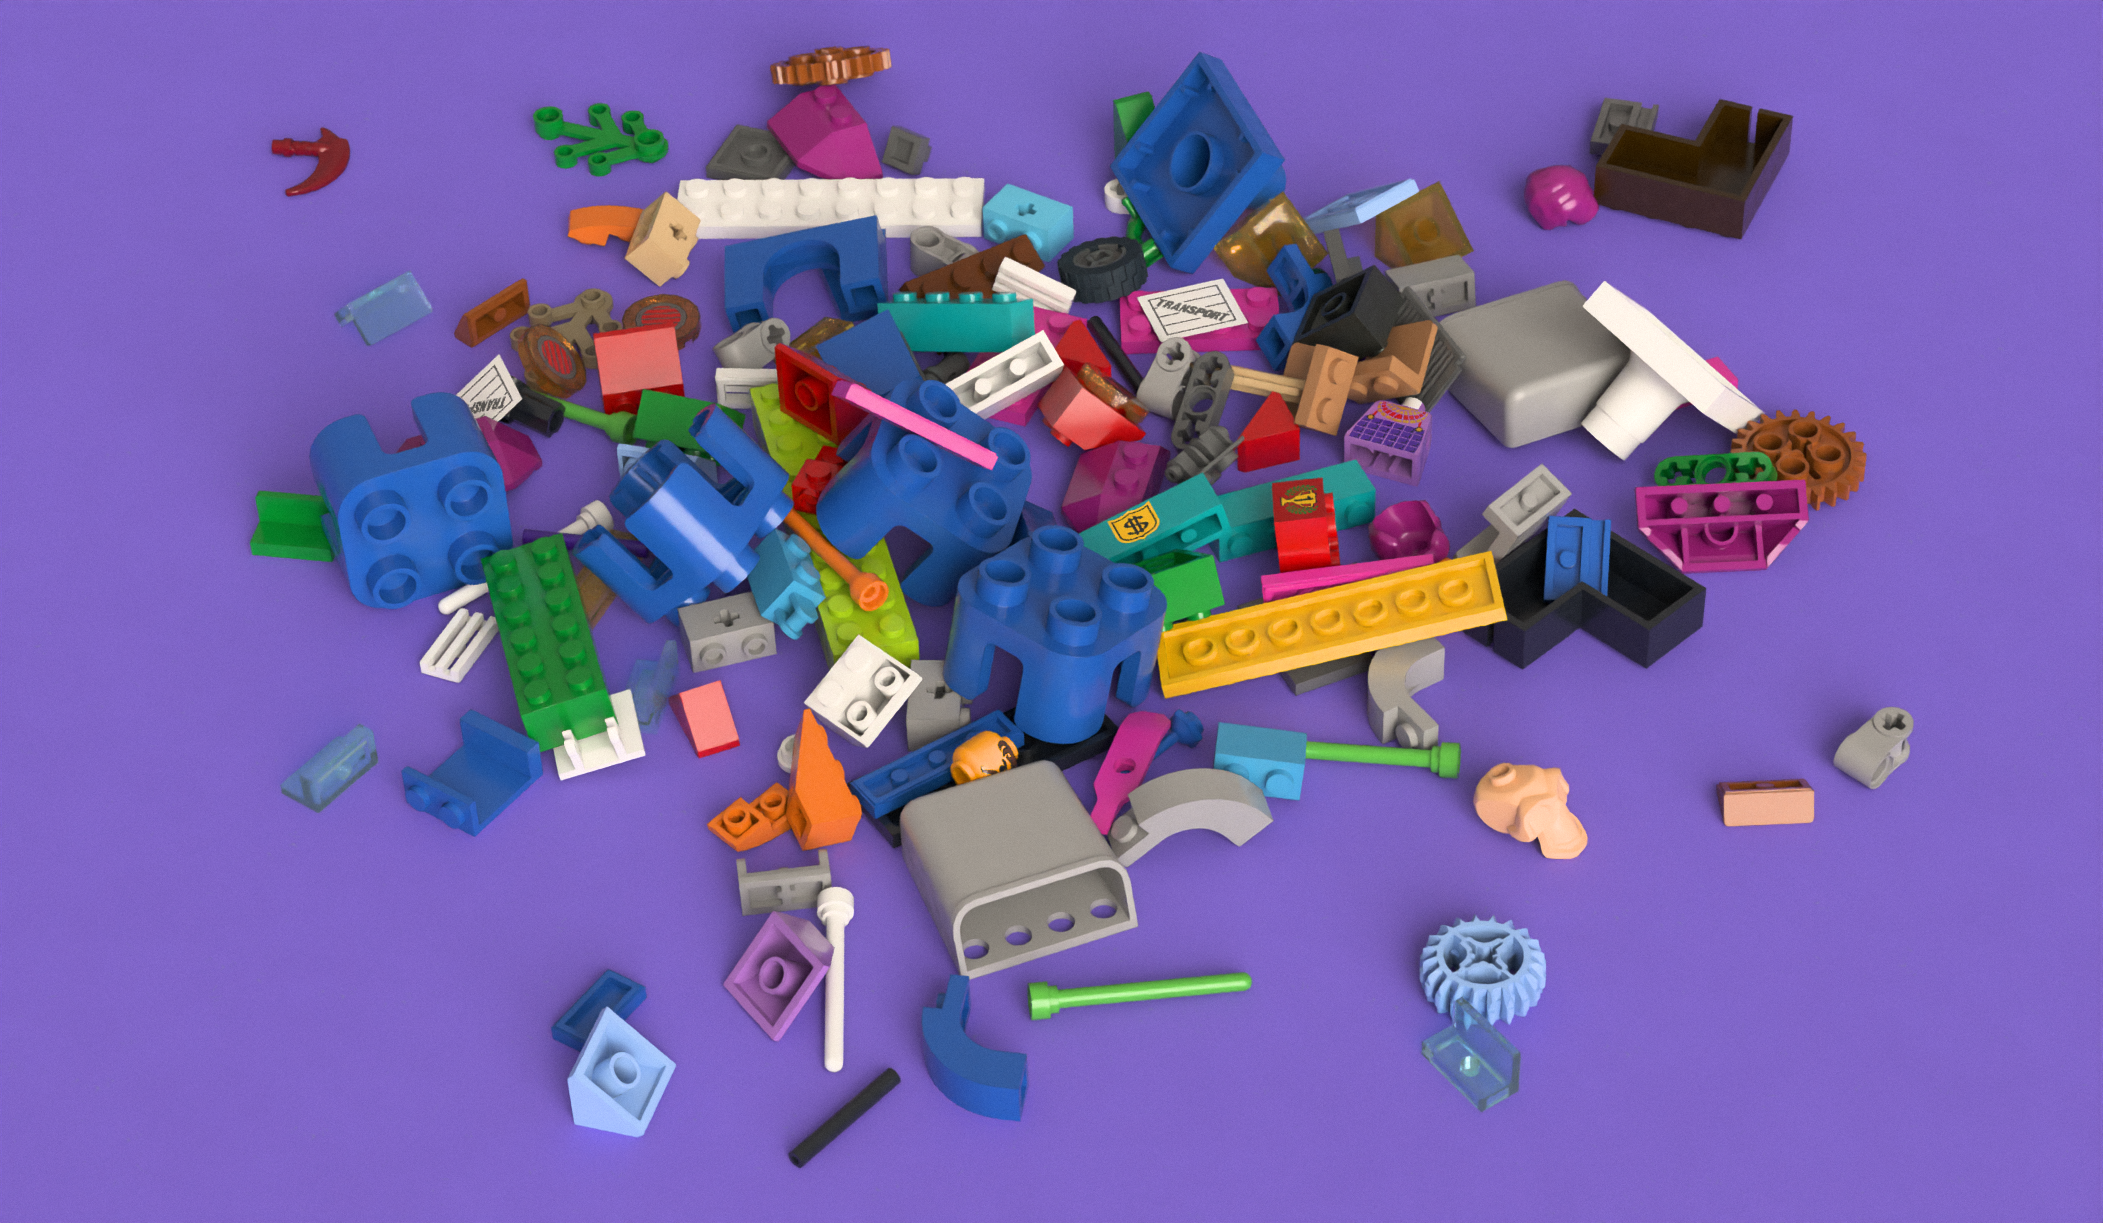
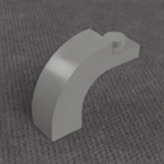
M1435 637L1379 649L1370 663L1368 671L1367 716L1372 731L1382 744L1397 738L1403 748L1432 750L1433 746H1438L1439 725L1411 698L1418 691L1444 679L1445 647Z
M1197 768L1180 770L1157 777L1130 792L1128 797L1132 808L1112 823L1107 836L1112 851L1127 868L1162 840L1180 831L1198 828L1210 829L1222 834L1240 847L1274 820L1263 791L1251 781L1225 770Z

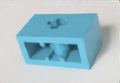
M1007 184L982 207L984 239L1001 244L1026 234L1041 260L1050 262L1074 238L1072 206L1014 185Z

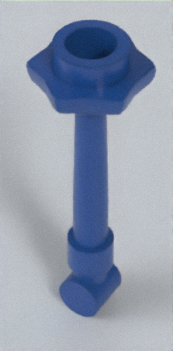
M1178 709L1169 719L1171 721V733L1161 740L1153 760L1177 742L1190 748L1196 747L1199 741L1203 739L1201 734L1204 728L1200 719L1191 711L1184 713ZM1124 770V771H1121L1120 773L1126 774V773H1129V772H1131V771H1129V770Z

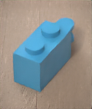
M775 528L754 549L760 555V559L747 578L760 615L778 624L781 630L790 638L798 640L803 634L802 628L807 623L813 624L818 619L816 608L826 596L819 580L821 576L814 567L809 554L811 552L809 545L798 535L792 534L789 536Z

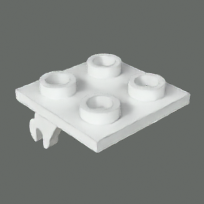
M630 689L610 695L618 724L614 716L606 718L607 731L580 740L576 739L571 729L562 732L565 745L553 748L560 780L646 755L633 695Z

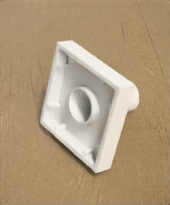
M1606 281L1599 286L1583 305L1590 314L1630 348L1628 363L1598 399L1594 409L1581 422L1597 440L1625 461L1640 443H1644L1677 407L1687 402H1691L1703 414L1736 434L1738 429H1747V422L1749 420L1758 422L1760 415L1765 414L1651 312Z

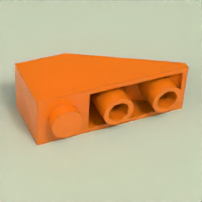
M811 709L803 711L794 737L786 817L802 851L851 841L862 816L860 802L857 796L851 794L844 780L842 764L839 760L834 759L828 747L825 729L822 725L817 724Z

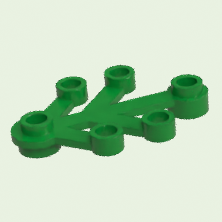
M596 103L588 108L590 124L600 129L565 122L562 110L557 107H542L533 114L535 131L542 139L554 140L560 137V135L586 140L574 145H561L554 150L555 164L562 169L572 168L577 165V157L591 154L588 157L589 173L593 176H605L611 172V165L632 159L654 163L663 158L669 151L668 141L664 138L662 132L655 129H647L644 123V115L639 111H628L621 117L623 131L627 134H633L634 137L621 134L611 117L610 106L604 103ZM615 147L621 148L608 153L600 152Z

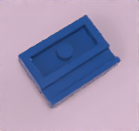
M1548 517L1543 603L1551 604L1581 581L1607 596L1611 519H1605L1604 521L1580 517Z

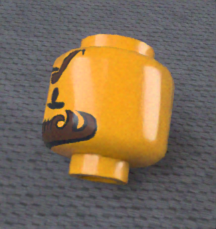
M989 730L982 731L955 749L952 756L953 763L950 766L952 778L957 785L1016 768L1018 751L1008 737H1001Z

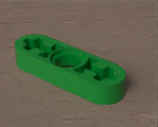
M1762 452L1673 456L1664 459L1658 464L1654 472V479L1658 486L1709 484L1705 482L1707 473L1714 468L1720 467L1726 469V474L1718 483L1777 481V471L1770 458ZM1761 467L1764 472H1759L1756 479H1751L1749 475L1755 474L1756 468ZM1735 468H1738L1740 473H1736ZM1676 472H1680L1682 476L1677 477L1675 483L1670 484L1668 480L1673 479ZM1691 478H1695L1696 483H1693Z

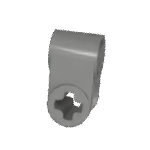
M933 226L919 227L910 235V267L912 273L918 277L979 253L971 244L964 243Z
M769 318L762 323H748L733 335L717 343L713 347V351L723 368L762 369L763 366L775 358L774 347L782 343L789 346L790 331L785 322L779 318Z
M1172 337L1160 345L1146 377L1138 388L1136 400L1139 402L1137 403L1139 408L1176 421L1193 370L1190 362L1194 365L1201 356L1192 350L1186 340L1180 337ZM1167 353L1172 357L1171 360L1167 357Z
M1887 707L1877 711L1869 721L1855 733L1847 736L1841 743L1834 757V766L1870 789L1878 788L1909 757L1910 745L1907 738L1913 731L1914 720L1906 710L1898 707Z

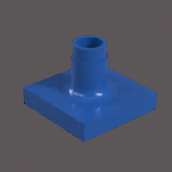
M1202 52L1196 55L1110 165L1170 268L1193 274L1245 209L1260 213L1272 210L1282 199L1286 188V173L1282 166V163L1285 161L1283 155L1222 59Z

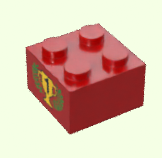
M1323 478L1272 483L1274 525L1280 573L1340 566L1333 492L1324 493Z

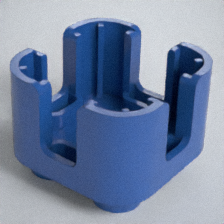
M906 379L899 382L884 398L996 453L998 458L993 469L989 470L978 467L933 445L919 435L910 434L869 413L840 443L836 455L846 461L847 464L822 490L816 506V515L820 528L826 538L838 550L852 559L863 558L895 526H905L928 541L931 546L905 571L900 586L902 592L916 602L926 606L940 607L948 604L956 597L959 579L965 573L980 565L985 559L1002 552L1010 545L1032 481L1031 455L1027 444L1017 433L1005 427H995L962 405L954 391L944 383L936 380Z
M436 392L418 396L411 401L414 422L425 441V444L420 447L395 454L384 453L366 417L360 414L344 417L329 424L317 435L312 443L309 454L312 474L330 512L320 515L323 531L353 595L358 601L367 606L398 609L409 605L413 601L463 587L467 584L478 585L486 583L481 558L493 555L501 550L513 548V537L502 469L470 407L462 398L454 394Z
M715 403L708 405L698 412L688 430L697 443L733 476L732 479L724 484L714 482L674 443L664 439L647 450L628 469L609 495L612 505L627 518L625 520L626 528L656 555L650 566L646 567L601 525H596L594 528L584 532L572 550V555L647 624L653 623L662 616H665L678 627L677 608L705 602L711 592L707 585L711 582L724 593H728L736 588L750 574L760 559V555L748 545L753 535L758 539L766 537L785 519L794 505V501L782 491L789 479V473Z
M1059 525L1041 526L1033 532L1031 537L1024 538L997 555L985 559L980 565L968 571L959 579L943 665V679L954 692L968 700H973L988 689L995 647L998 646L1016 656L1023 665V674L1014 716L1016 726L1026 734L1050 743L1071 744L1084 741L1096 734L1103 724L1111 680L1117 665L1121 667L1116 698L1134 708L1148 697L1167 610L1166 597L1154 585L1152 575L1145 569L1128 563H1114L1085 547L1083 538L1070 528Z

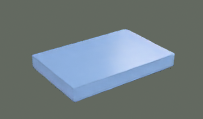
M1410 178L1349 193L1295 222L1293 228L1297 237L1300 238L1322 233L1323 231L1360 224L1418 193L1419 189L1415 180Z

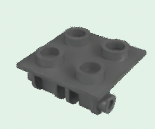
M1209 427L1190 446L1185 447L1181 453L1167 463V469L1165 470L1166 478L1172 483L1180 484L1198 474L1204 473L1212 486L1222 476L1221 473L1239 457L1235 449L1243 442L1245 437L1242 435L1233 443L1229 439V433L1225 427Z

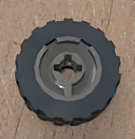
M1102 237L1083 242L1078 246L1070 248L1068 252H1064L1061 255V259H1058L1057 262L1061 283L1077 291L1073 302L1085 304L1103 303L1104 301H1113L1130 295L1133 291L1140 289L1141 285L1147 282L1148 277L1141 243L1138 244V241L1135 239H1129V237Z

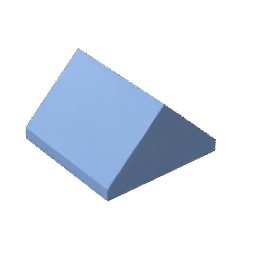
M608 1007L601 1010L567 1079L574 1124L640 1137L644 1134L676 1064Z

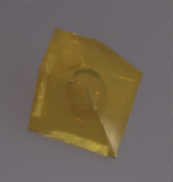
M1283 191L1234 225L1214 248L1235 278L1263 288H1277L1266 270L1284 245L1296 244L1311 269L1328 255V252Z

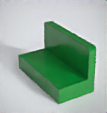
M258 491L255 500L260 521L250 541L252 555L333 562L335 554L321 524L320 515L330 513L322 496Z

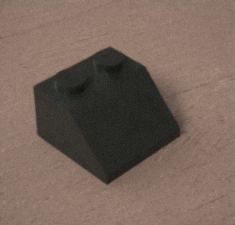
M1374 264L1314 294L1293 344L1329 346L1357 356L1358 360L1366 356L1370 358L1375 357L1388 345V336L1398 320L1397 314L1404 299Z

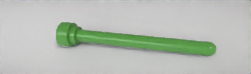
M535 391L562 403L566 408L564 412L565 418L605 430L606 434L615 443L633 445L638 440L633 438L637 415L625 411L608 415Z
M1307 741L1305 759L1431 768V772L1439 773V776L1442 778L1458 779L1461 762V743L1442 742L1441 746H1433L1432 750Z
M1245 972L1059 990L1057 985L1048 986L1047 981L1027 983L1028 1009L1031 1020L1050 1019L1051 1014L1059 1013V1008L1245 991L1251 987L1252 978Z

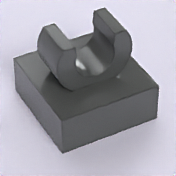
M892 126L882 162L912 175L920 174L923 162H928L932 149L929 146L930 138L902 126Z

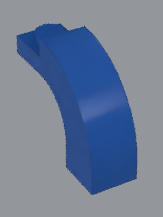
M1296 244L1284 245L1266 270L1290 311L1273 315L1256 339L1274 371L1285 370L1290 348L1293 345L1313 295L1333 285L1327 272L1319 274L1313 272Z
M951 974L946 993L939 992L937 996L936 1008L923 1007L922 1011L923 1049L928 1074L940 1092L956 1105L985 1117L1020 1122L1029 1086L1027 1054L988 1049L976 1044L965 1034L971 1011L969 976Z

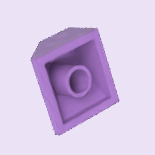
M773 911L723 986L772 1040L779 1042L830 968L834 947L809 920Z

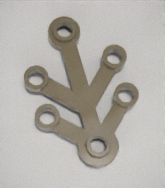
M591 288L579 294L573 303L552 309L544 303L530 306L528 309L529 324L534 326L533 328L542 330L533 332L532 329L530 330L529 327L525 326L514 328L510 332L512 349L517 352H527L533 349V347L537 346L539 337L543 335L557 339L568 348V351L571 348V344L575 343L581 353L584 367L597 369L594 341L586 327L589 324H596L599 328V333L621 330L623 327L621 322L612 320L610 317V311L613 309L612 296L600 289ZM572 318L570 322L546 328L552 322ZM542 358L534 359L528 363L524 371L525 384L530 389L544 394L554 391L558 385L557 375L548 367H545L546 364Z

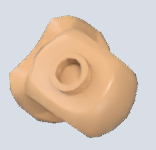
M1502 763L1490 769L1479 781L1473 797L1475 812L1485 824L1494 830L1510 834L1519 842H1531L1538 837L1542 854L1546 858L1572 859L1577 857L1588 843L1587 834L1581 822L1566 806L1569 785L1562 776L1560 768L1543 769L1536 765Z

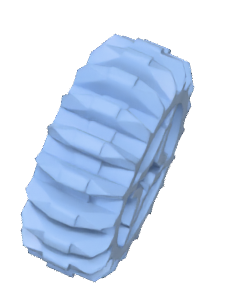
M1474 914L1470 922H1464L1456 917L1452 927L1441 925L1437 935H1429L1426 948H1423V954L1420 956L1419 980L1422 983L1427 1002L1435 1003L1438 1013L1450 1012L1453 1022L1466 1018L1469 1020L1471 1027H1473L1477 1021H1486L1491 1028L1495 1020L1500 1019L1510 1025L1514 1015L1525 1017L1529 1007L1537 1006L1540 994L1543 993V988L1546 985V959H1544V953L1541 952L1539 947V941L1537 939H1530L1527 928L1515 930L1512 920L1504 924L1497 923L1494 915L1489 921H1480ZM1452 966L1457 969L1454 973L1450 970ZM1513 969L1516 974L1512 975L1508 971Z

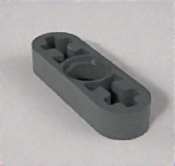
M1207 352L1200 356L1194 364L1171 434L1172 443L1178 454L1185 447L1190 446L1195 439H1198L1193 438L1195 431L1198 437H1200L1209 427H1217L1219 425L1234 379L1233 368L1226 355L1221 352ZM1207 374H1212L1211 380ZM1203 399L1213 400L1208 410L1204 412L1193 411L1197 402Z

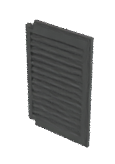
M1407 286L1402 293L1397 291L1404 300L1397 314L1398 320L1393 327L1431 320L1437 325L1438 329L1420 394L1395 399L1401 405L1406 398H1416L1424 404L1425 411L1430 413L1462 372L1461 364L1466 360V355L1412 288Z

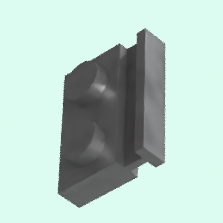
M1604 98L1590 141V154L1603 155L1621 124L1654 131L1658 119L1659 105L1653 104L1652 109L1643 108L1641 102Z

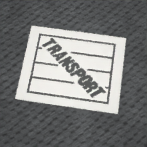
M1223 278L1137 297L1160 342H1164L1172 337L1183 338L1248 323Z
M497 355L456 395L468 404L475 419L486 416L497 422L522 400L500 355Z

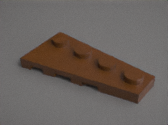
M1023 234L907 281L901 286L899 291L917 292V298H926L925 294L930 292L947 291L950 294V298H959L958 294L963 292H983V299H992V293H997L992 288L999 272V267L1005 257L1039 273L1045 265L1027 235Z

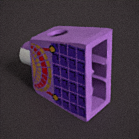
M1413 397L1406 398L1401 405L1385 400L1376 401L1344 435V462L1356 459L1365 473L1417 487L1431 447L1432 415L1425 411V406L1420 400Z

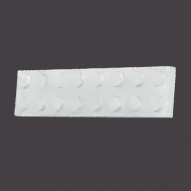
M891 177L882 179L807 178L805 180H781L777 178L767 180H742L737 178L730 180L693 179L680 180L677 201L701 219L696 233L698 239H760L877 215L881 229L886 228V238H910L911 233L915 229L924 226L939 228L952 237H982V207L984 206L985 184L984 178L969 177L933 179L930 177L919 179H894Z

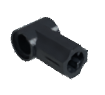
M511 376L522 400L499 421L506 424L515 422L550 438L559 431L564 421L566 408L562 403L531 390L524 382Z

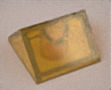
M1440 181L1376 215L1375 257L1391 269L1455 255L1463 257L1474 251Z

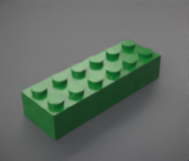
M559 533L550 537H542L534 542L509 550H501L493 555L481 558L520 715L528 737L539 742L540 752L565 745L563 731L571 729L576 739L580 740L607 731L606 718L614 716L618 724L577 575L563 534Z

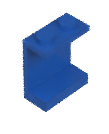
M470 709L459 719L464 744L429 776L409 766H406L401 772L407 803L417 811H424L442 820L453 829L458 828L475 837L543 775L539 742Z

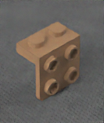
M1431 320L1392 327L1387 339L1388 345L1375 357L1370 358L1366 356L1365 361L1357 362L1347 398L1354 400L1360 405L1420 394L1438 329L1437 325Z
M1294 343L1291 346L1283 376L1306 380L1300 403L1285 401L1295 419L1294 424H1298L1301 428L1337 436L1358 361L1357 356L1320 344L1311 346Z

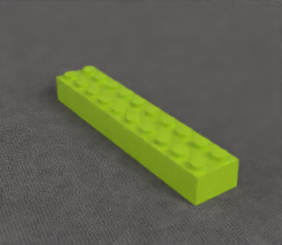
M772 383L750 388L753 427L759 446L789 473V479L782 491L793 500L791 484L806 459L815 460L823 445L837 448L839 446L780 411L778 384ZM797 511L828 540L820 528L817 515ZM784 523V527H785V530H786L787 535L791 536L792 534H795V533ZM884 537L861 559H852L838 550L860 572L875 573L887 584L889 594L882 606L873 611H865L857 605L850 596L849 584L811 549L809 554L814 567L821 576L819 580L826 596L816 608L818 619L814 623L829 671L858 634L911 669V660H920L919 641Z

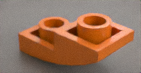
M606 205L570 210L567 237L574 238L583 244L605 246L608 236L611 234L621 240L631 242L640 215L644 209Z
M776 782L750 804L740 797L708 822V829L737 852L760 846L791 829L786 817L788 790Z

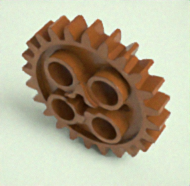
M870 46L816 48L813 53L792 55L788 57V60L770 65L773 84L787 83L792 84V86L846 84L848 79L873 76L874 72L884 71V69L892 67L890 49L870 48Z
M1793 409L1791 417H1786L1780 410H1777L1775 419L1761 414L1760 424L1749 420L1747 422V429L1737 430V438L1732 439L1730 453L1762 452L1766 454L1777 471V481L1805 480L1807 504H1810L1816 511L1820 510V502L1824 501L1831 507L1836 506L1837 497L1847 501L1850 491L1857 492L1859 490V482L1864 481L1867 453L1863 452L1864 443L1856 441V432L1844 433L1845 423L1842 422L1832 426L1830 425L1831 416L1817 420L1815 419L1814 411H1810L1806 417H1800L1797 409ZM1759 467L1756 468L1755 474L1749 476L1751 479H1756L1757 474L1764 471ZM1735 468V472L1740 473L1738 468Z

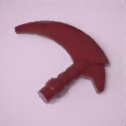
M320 128L322 138L314 142L294 141L292 138H284V140L273 139L272 154L283 155L284 157L305 155L319 158L317 168L312 175L302 183L286 189L285 195L296 196L325 187L336 180L346 169L350 159L348 140L339 138L326 128Z

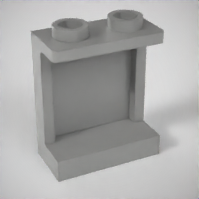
M1543 464L1539 465L1487 506L1482 515L1491 525L1460 548L1453 556V559L1492 550L1496 565L1548 527V517L1556 516L1572 493Z

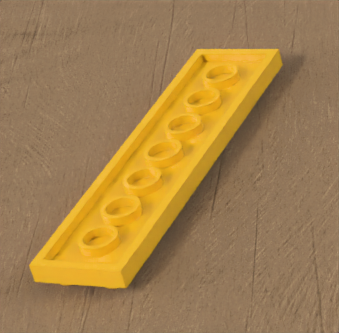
M1492 550L1220 613L1200 620L1173 624L1174 627L1172 629L1162 632L1157 653L1164 697L1166 699L1186 695L1192 692L1230 685L1244 680L1273 675L1283 671L1505 621L1507 616Z

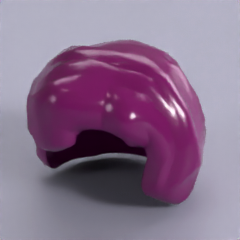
M1552 165L1537 169L1526 178L1524 189L1525 203L1531 216L1544 230H1552L1559 226L1565 227L1568 220L1578 225H1584L1594 218L1599 211L1598 202L1593 195L1594 191L1589 186L1585 174L1576 170L1571 165Z
M1426 500L1403 501L1391 505L1376 516L1368 525V538L1371 549L1379 560L1432 554L1435 564L1447 558L1450 550V543L1443 532L1441 521Z

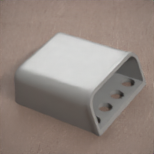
M1558 281L1454 313L1439 322L1466 355V360L1461 364L1462 372L1448 390L1506 447H1519L1583 426L1581 422L1594 409L1598 399L1630 359V348L1583 307L1587 299L1571 281Z
M1046 760L1032 762L917 797L908 802L901 811L900 832L903 860L959 975L969 976V980L1138 927L1131 881L1127 870L1112 851L1061 769L1054 762ZM1107 905L1113 907L1116 913L1109 918L1103 919L1093 916L1091 911L1097 906ZM1060 918L1068 919L1074 924L1070 930L1064 932L1054 931L1048 925L1053 920ZM1014 932H1024L1031 937V940L1024 945H1012L1005 939ZM978 945L988 950V953L979 959H970L964 956V950L970 946Z

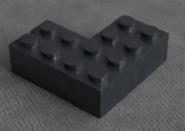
M1576 509L1563 516L1589 518ZM1546 528L1495 565L1507 620L1461 631L1486 647L1494 643L1493 651L1523 670L1573 632L1582 628L1647 669L1703 627L1706 588L1611 531L1607 596L1581 581L1551 604L1543 603L1547 545Z

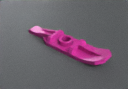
M1147 711L1129 713L1120 725L1093 783L1097 802L1090 816L1102 834H1108L1121 808L1130 801L1128 794L1142 785L1161 740L1171 727V721L1164 714ZM1124 770H1129V771H1131V772L1126 773V774L1120 773L1121 771H1124Z

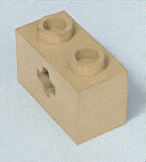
M668 192L663 193L642 211L624 259L659 287L671 277L674 279L679 278L690 264L687 258L689 252L698 241L696 233L701 219Z

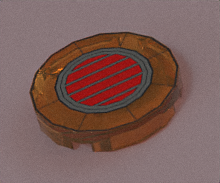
M668 294L648 296L634 302L625 310L622 318L623 329L673 322L678 351L685 348V342H688L691 338L692 342H694L699 337L702 325L699 309L693 302L678 295Z
M536 324L529 327L518 339V354L522 365L528 373L534 371L539 377L536 381L539 387L553 396L564 399L573 396L583 389L587 381L583 361L574 346L560 332L550 326Z
M1085 362L1078 371V378L1082 379L1091 391L1111 407L1115 406L1117 409L1119 407L1126 410V417L1135 423H1142L1149 415L1150 410L1138 398L1096 366Z

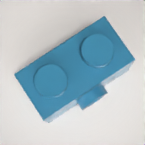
M1218 722L1212 769L1229 771L1246 778L1263 791L1264 796L1300 800L1305 768L1307 733Z

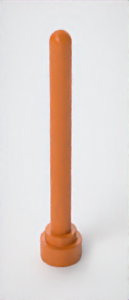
M792 507L783 522L849 584L852 600L865 611H873L882 606L889 594L887 584L875 573L860 572Z

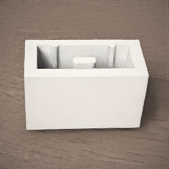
M858 634L805 700L804 704L811 709L825 726L854 746L868 748L923 679Z

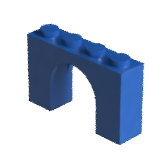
M877 215L725 246V311L733 333L748 323H762L769 318H773V300L779 287L792 276L811 269L825 268L840 273V286L850 314L878 309L877 303L888 301L886 241Z

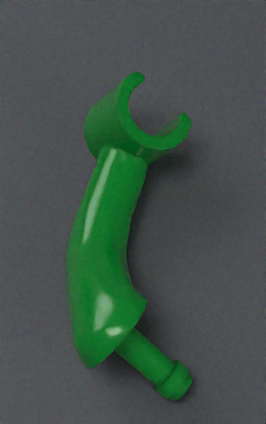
M1127 196L1121 200V203L1126 207L1132 218L1127 221L1125 237L1137 240L1138 244L1141 243L1146 267L1148 268L1164 256L1155 245L1152 237L1145 242L1142 241L1145 224Z

